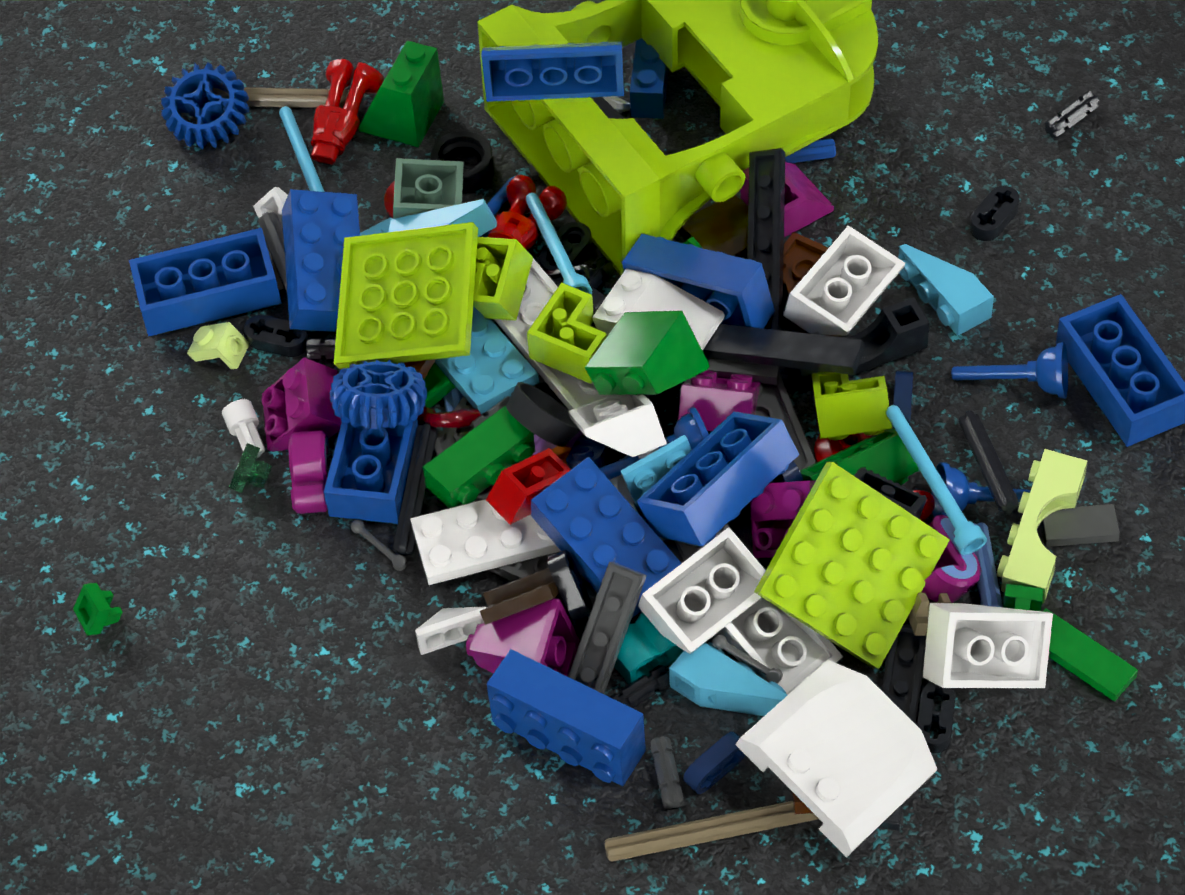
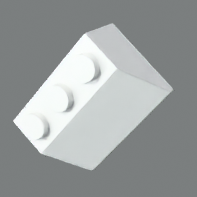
M847 226L790 292L783 316L810 334L819 332L821 335L846 336L904 268L905 262L852 227Z
M610 395L568 411L571 420L586 437L631 457L638 455L642 459L658 450V447L667 444L653 403L644 395Z
M728 527L645 591L640 598L638 607L662 636L691 654L762 598L754 593L766 570Z

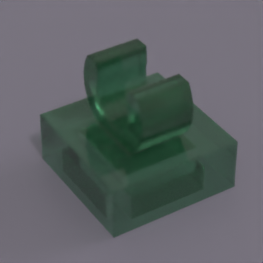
M249 443L246 444L230 483V489L242 493L247 480L256 487L264 488L272 466L262 461H255L260 450L259 447Z

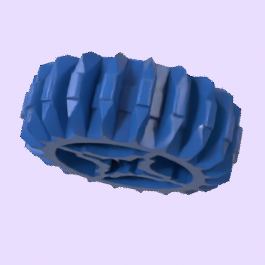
M207 62L204 69H200L199 65L194 64V71L190 73L182 68L183 77L179 79L172 76L171 81L174 87H165L164 92L167 97L161 98V104L165 108L161 114L163 119L166 120L168 130L174 132L173 134L177 140L181 141L184 139L189 147L197 142L198 147L202 150L207 142H210L214 148L217 147V140L219 139L228 143V134L238 135L239 129L236 125H246L244 114L249 113V106L246 103L249 100V96L244 91L243 82L237 79L235 73L231 70L226 73L225 68L221 64L215 70L209 62ZM213 88H218L228 93L229 99H224L221 95H215ZM181 113H188L189 116L196 117L197 124L184 120L181 117Z
M364 360L360 365L350 364L349 368H343L339 374L333 376L332 390H330V402H332L334 415L340 417L341 422H351L352 427L364 426L365 430L369 428L381 430V428L385 427L394 429L396 425L406 426L408 421L417 420L418 415L424 412L425 400L427 399V388L425 387L422 374L416 372L414 367H405V364L402 362L394 364L391 360L387 362L376 360L369 363Z

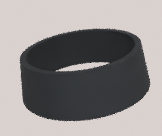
M524 382L517 383L506 405L509 413L540 438L556 446L565 447L580 431L571 420L568 413L569 410L538 388Z

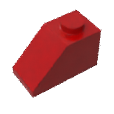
M548 448L502 470L486 501L511 525L531 515V499L571 469Z

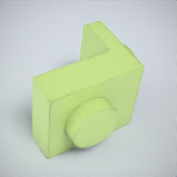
M230 322L202 326L194 334L193 342L187 354L195 362L220 358L230 369H237L249 347V342Z

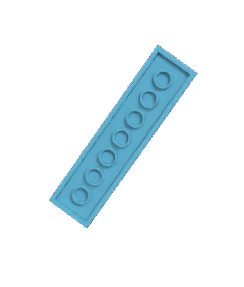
M390 217L361 232L360 236L389 232L390 221L393 218ZM474 306L470 356L435 360L439 368L472 407L480 411V414L485 413L505 397H511V393L518 382H524L532 386L539 383L536 370L493 321L485 318Z

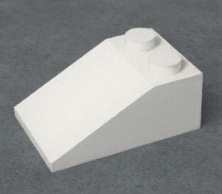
M626 268L592 318L596 328L607 333L608 336L625 312L683 311L703 351L725 315L723 311L655 274Z
M764 598L758 600L715 634V636L724 635L729 644L766 667L780 669L783 677L778 685L784 689L787 695L826 660L836 663L843 657L831 641ZM734 656L738 661L747 664L746 662L742 661V660L739 659L738 657ZM750 666L756 675L767 681L765 674Z
M930 603L923 678L942 688H1045L1053 614L1042 611L964 603Z

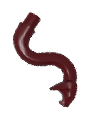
M424 407V412L418 415L417 421H424L430 424L431 427L458 428L469 426L481 414L478 409H461L436 413L435 410Z

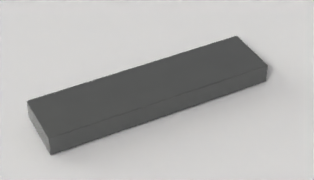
M609 562L569 672V678L602 694L605 693L643 588L646 574L615 562Z

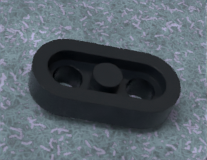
M570 222L563 225L557 232V235L572 266H577L590 250L592 236L589 227L585 224ZM546 245L539 256L540 267L544 271L559 269L558 266H555L557 264Z

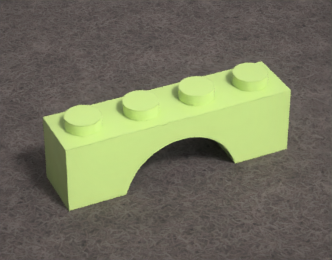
M1044 449L1041 461H1033L1028 481L1033 482L1030 493L1024 491L1022 494L1018 512L1023 515L1020 524L1013 523L1007 544L1012 545L1009 557L1002 555L997 570V577L1002 578V592H1005L1006 583L1044 589L1042 599L1044 604L1054 575L1056 556L1042 544L1037 529L1043 519L1051 513L1076 507L1086 475L1087 460Z

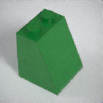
M406 41L359 126L360 132L419 148L444 103L437 48Z
M683 311L625 312L587 363L585 369L599 395H657L707 371L710 365Z

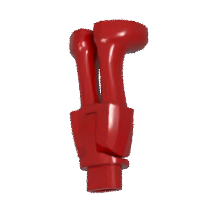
M337 59L329 63L325 71L326 78L331 83L325 106H318L314 116L313 137L311 139L313 150L310 155L314 161L335 164L338 155L343 154L345 147L351 141L360 125L357 114L364 94H375L384 81L383 75L366 63L359 62L355 70L352 63L346 59ZM352 82L343 108H340L339 105L344 89L350 86Z
M516 175L511 179L506 190L511 208L507 212H502L496 216L497 227L490 230L487 237L517 239L527 250L536 243L538 238V225L533 215L531 214L528 218L524 216L530 212L526 203V196L529 193H536V187L528 176ZM548 186L539 195V199L550 221L558 218L563 213L567 205V198L560 188Z

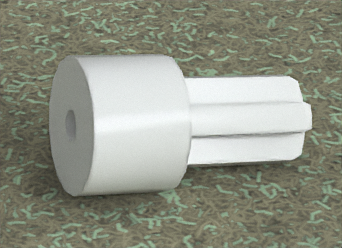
M247 399L231 402L222 410L227 428L231 435L237 436L247 459H257L265 452V448L256 429L259 420L253 405Z

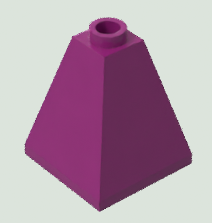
M551 599L486 625L484 623L478 624L475 633L470 634L467 638L466 651L469 656H473L479 667L491 673L496 671L509 650L512 649L568 677L580 639L560 599Z

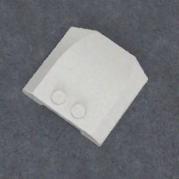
M826 660L740 737L735 744L762 772L769 767L823 822L819 830L846 858L937 771L922 730L866 675Z

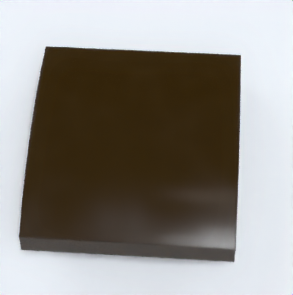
M734 195L724 202H717L693 214L679 229L680 234L686 239L694 237L703 249L719 251L735 257H743L747 253L748 206Z
M546 568L483 593L488 608L480 611L484 624L492 623L554 599L559 591L550 569Z

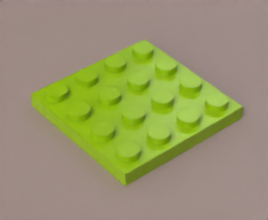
M474 222L344 238L334 364L339 369L349 368L350 364L360 365L364 360L368 363L375 362L376 360L379 362L391 360L392 363L470 356L478 227Z
M826 462L754 593L865 664L879 669L911 612L917 594L923 590L926 584L924 580L934 570L950 539L834 462Z

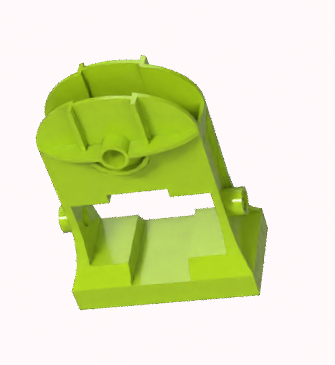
M605 0L597 4L593 1H585L578 4L571 11L555 13L534 12L510 5L477 21L484 109L526 161L536 169L547 186H556L565 193L567 211L576 222L583 223L589 227L594 244L607 260H611L613 267L622 275L624 272L622 261L641 234L663 237L672 241L677 231L710 199L715 202H724L737 194L745 182L746 177L743 170L749 168V152L782 148L785 151V157L850 124L864 113L871 101L874 90L873 63L878 49L877 25L871 10L872 0ZM642 38L659 53V58L672 73L685 66L721 107L720 128L726 134L703 145L665 156L634 118H608L591 97L486 102L481 51L484 47L622 42L623 48Z

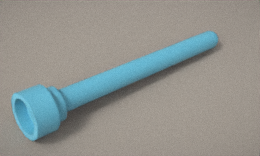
M284 106L280 109L279 115L309 190L325 192L291 108Z
M529 193L526 196V203L564 279L563 283L592 295V288L587 278L575 272L536 193Z
M896 405L889 406L886 410V415L955 528L953 532L955 535L954 543L960 553L967 555L979 550L987 542L985 534L980 526L967 521L900 408Z

